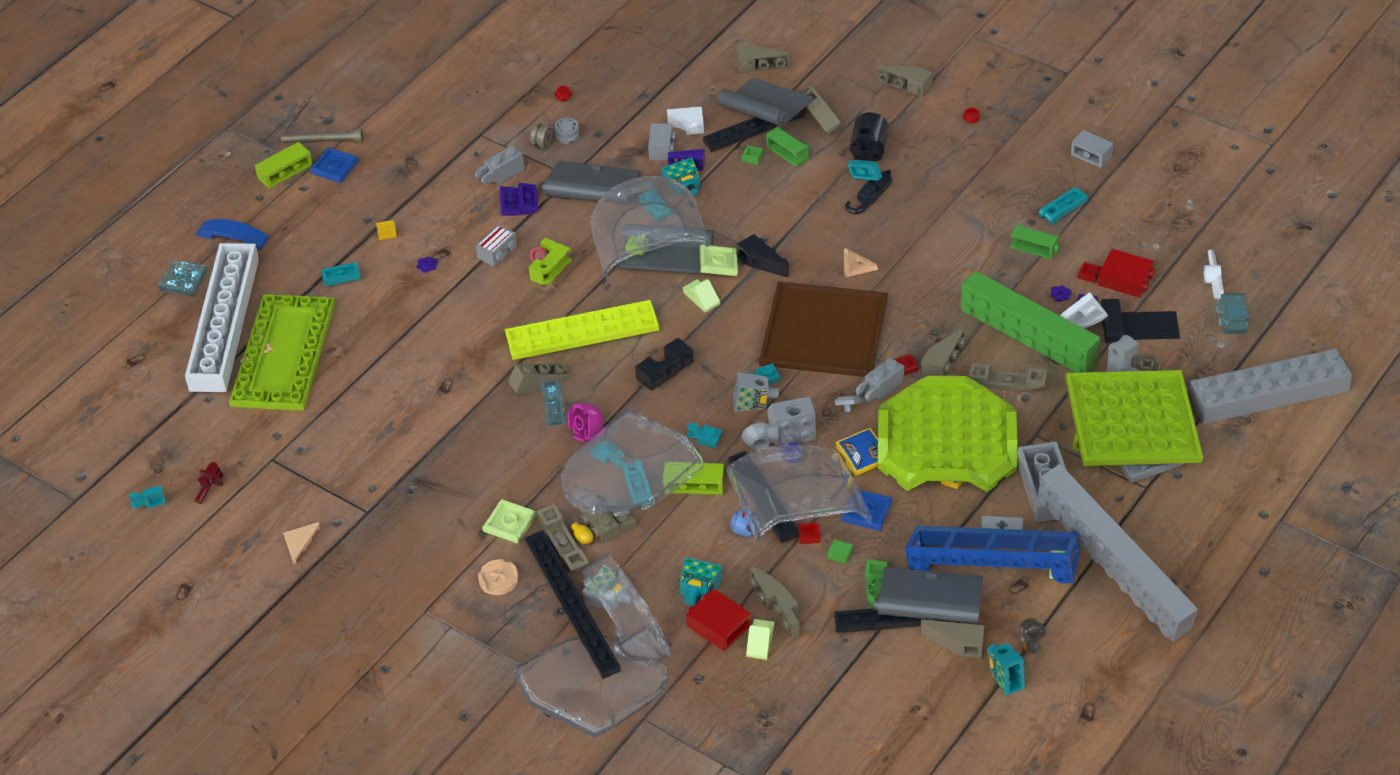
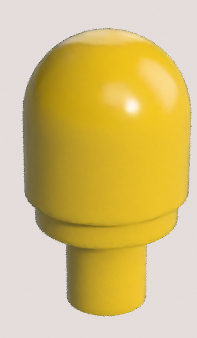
M577 522L572 524L571 528L574 530V536L581 544L587 545L593 541L594 535L587 526L579 525Z

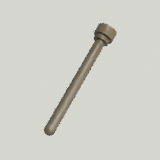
M359 128L346 133L282 135L280 139L282 142L351 139L357 143L363 142V130Z

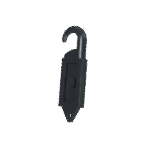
M891 170L881 172L882 178L878 181L869 180L857 194V200L861 205L858 208H851L849 206L850 201H847L845 204L846 210L852 214H861L871 204H874L892 184Z

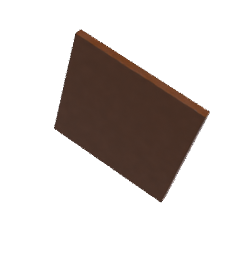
M778 281L759 358V366L774 364L777 368L865 377L874 369L888 293Z

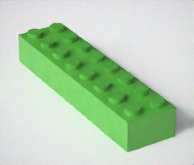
M977 271L962 283L961 310L1016 339L1027 347L1040 352L1042 355L1051 358L1075 373L1090 372L1098 364L1101 337Z

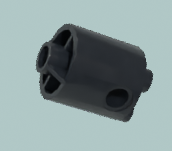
M867 112L862 113L856 118L850 141V151L855 160L880 161L882 159L889 131V124L882 115Z

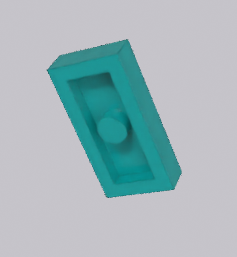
M850 160L847 163L853 179L878 181L882 178L878 164L875 161Z
M357 262L321 269L325 287L361 279Z

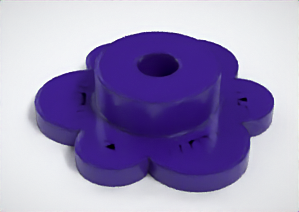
M431 257L420 258L417 269H421L423 273L435 270L437 260Z
M1063 285L1059 287L1054 286L1051 288L1050 296L1055 301L1061 302L1068 300L1072 291Z

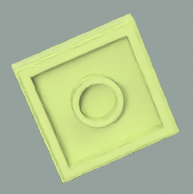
M700 245L701 273L737 276V249Z
M501 499L483 525V532L518 544L536 518L537 512Z

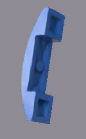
M227 219L204 221L196 232V236L213 239L217 235L244 241V244H256V248L259 250L263 248L269 238L267 234L252 226Z

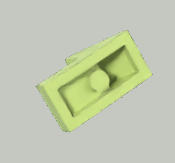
M697 279L683 287V293L705 313L720 305V300L708 279L703 282Z
M754 619L753 625L749 628L746 657L767 660L775 622Z

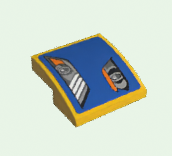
M871 428L836 442V448L844 456L846 465L855 476L878 467V437Z

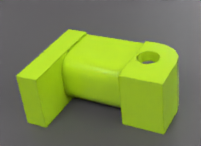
M544 237L541 241V247L548 254L542 260L535 259L529 266L530 280L547 285L555 280L572 259L566 256L570 252L569 247Z

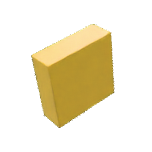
M394 220L376 223L379 240L397 237Z

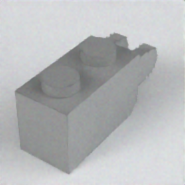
M510 146L485 160L484 166L475 171V176L478 179L482 178V183L486 185L492 181L501 184L525 170L523 154L514 146Z
M889 357L865 376L864 381L856 388V394L861 396L867 392L865 395V400L871 401L874 398L883 399L903 383L904 366Z

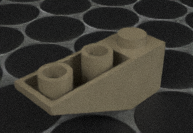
M755 45L737 46L736 61L738 72L789 68V53Z
M878 66L877 81L923 97L932 86L933 72L920 67Z
M960 329L927 350L921 361V374L926 376H945L950 373L953 361L958 359L959 350L963 349L966 344V338H964L965 329Z
M563 363L515 364L508 383L516 394L537 392L571 377V374Z
M921 619L922 636L959 656L982 658L984 625Z

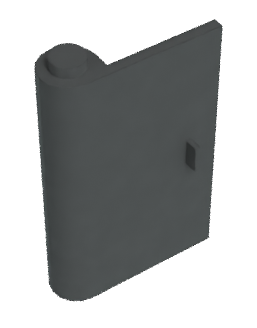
M756 78L750 79L736 92L727 89L721 90L717 98L718 104L779 126L785 125L813 100L811 96Z
M558 161L547 180L543 182L542 191L547 196L630 205L632 187L640 175V170Z
M627 224L625 228H622V239H625L619 268L701 273L700 245H713V230ZM632 236L649 239V246L643 255L626 252L625 246Z
M884 567L879 598H875L874 610H878V615L978 624L983 576Z

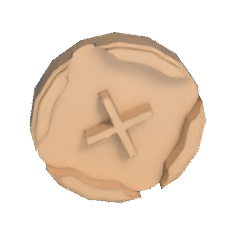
M503 559L491 560L482 566V570L478 574L479 585L488 594H506L512 591L518 584L519 575L517 567L510 561L509 563L504 562Z

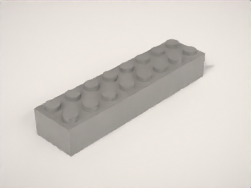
M1337 349L1192 380L1190 381L1188 397L1202 424L1349 392L1352 374Z

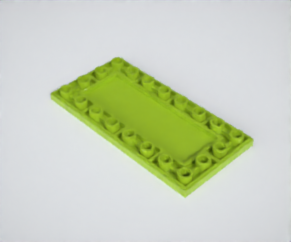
M263 294L229 400L230 407L305 410L335 307V298ZM268 341L273 350L264 353Z

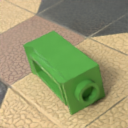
M780 126L766 134L767 148L797 167L809 159V145L803 144L781 130Z
M1017 223L1011 234V238H1014L1010 245L1012 249L1050 260L1060 250L1061 243H1058V234L1054 236L1022 227L1019 223Z

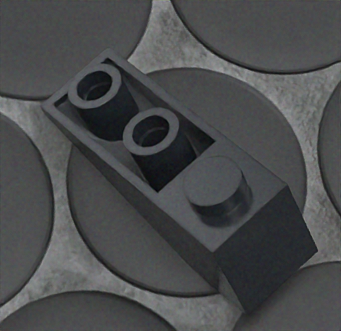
M753 234L737 243V257L749 267L783 277L789 276L788 261L778 255L773 248L765 244L763 239Z

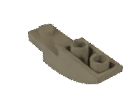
M810 84L799 91V93L813 97V100L806 108L827 134L836 130L841 125V122Z
M751 568L749 583L752 589H756L759 602L761 604L764 603L767 610L774 609L776 616H780L782 619L783 629L788 631L792 638L799 636L798 603L794 597L775 578L760 569Z

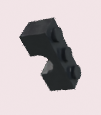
M676 338L664 346L665 361H655L649 356L635 366L636 379L650 391L661 386L665 381L676 376L677 373L694 362L693 349L680 338Z

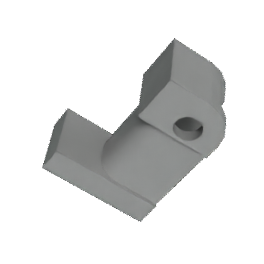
M1124 335L1119 341L1110 344L1108 347L1106 372L1138 371L1131 365L1132 357L1138 354L1139 343L1130 336Z

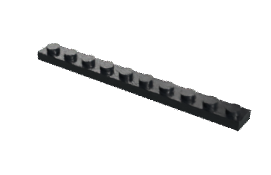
M541 530L525 537L529 550L602 680L621 672L617 659L544 531Z

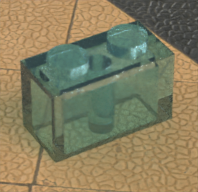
M1244 293L1221 294L1220 302H1217L1216 309L1217 313H1220L1219 325L1223 326L1224 334L1247 333L1249 317Z
M560 381L540 383L547 426L566 423Z

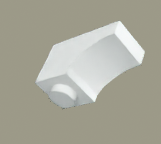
M702 107L667 109L668 124H672V127L684 130L687 135L704 133Z

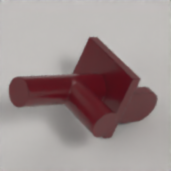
M216 462L209 463L206 470H200L202 476L198 478V482L202 488L195 498V502L202 504L212 484L223 486L221 481L223 473Z

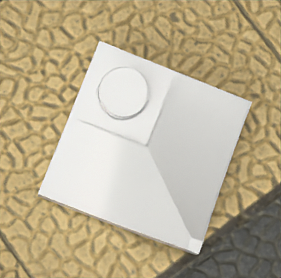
M1089 292L1059 316L1085 329L1105 319L1108 314Z

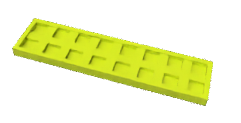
M651 300L508 328L505 329V334L512 360L659 331V324Z

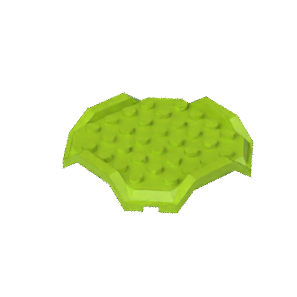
M926 376L907 386L879 406L878 469L885 475L894 477L897 480V484L906 491L926 481L970 482L980 489L989 492L998 485L999 480L1003 477L1008 478L1017 471L1016 409L989 389L967 376Z

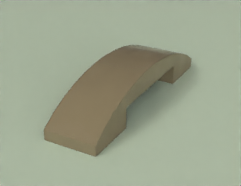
M971 363L968 377L983 386L993 389L1025 391L1045 386L1048 369L1029 368L1028 373L991 370L990 364Z
M553 504L538 510L537 515L544 531L565 567L572 573L589 566V561L582 549L578 548L566 528L564 519L557 506Z

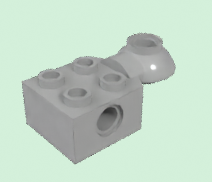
M810 396L772 403L767 409L768 424H752L745 428L741 436L745 444L757 451L767 448L769 443L772 442L779 447L792 442L800 443L816 440L815 411Z

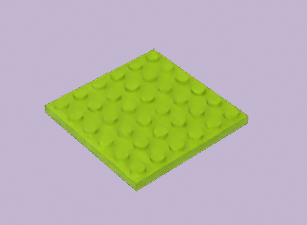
M1182 370L1066 373L1065 380L1083 466L1202 463L1203 454Z

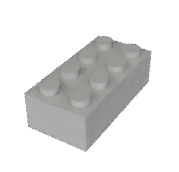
M1057 441L1018 447L1017 465L1036 523L1056 520L1052 516L1051 511L1046 506L1040 504L1037 496L1041 476L1059 464L1065 468Z

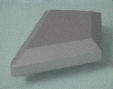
M864 394L861 396L845 395L840 396L835 401V405H844V412H851V404L868 401L865 400Z

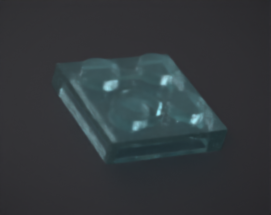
M172 260L161 278L158 288L161 291L193 296L207 272L206 266Z

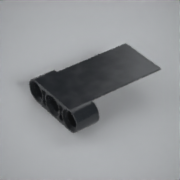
M1119 299L1101 300V307L1108 314L1102 320L1105 343L1117 342L1124 335H1128L1134 340L1180 339L1176 311L1121 312Z

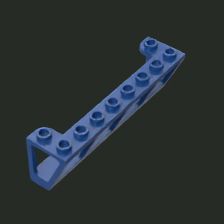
M917 525L906 544L905 552L909 569L930 571V564L1051 569L1052 577L1058 583L1074 584L1081 545L1078 532ZM921 545H935V546H944V547H943V548L921 547ZM951 546L981 547L985 549H959L951 548ZM992 548L1027 549V550H1026V551H1005V550H992ZM1033 550L1065 551V553L1033 552ZM1074 551L1073 561L1071 562V554Z

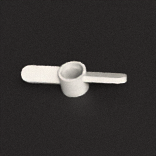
M1210 249L1208 250L1210 265H1204V283L1212 284L1214 298L1219 300L1224 293L1221 266L1217 265L1215 254Z

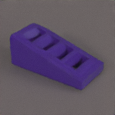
M705 149L668 152V165L682 161L681 159L693 158L697 170L703 171Z

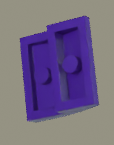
M518 183L517 188L500 186L499 202L501 215L518 216L537 212L539 208L536 185Z

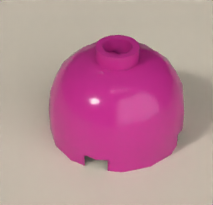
M588 402L573 404V408L568 410L567 415L568 427L573 429L576 434L573 437L580 442L589 441L597 437L601 433L604 423V416L599 408Z

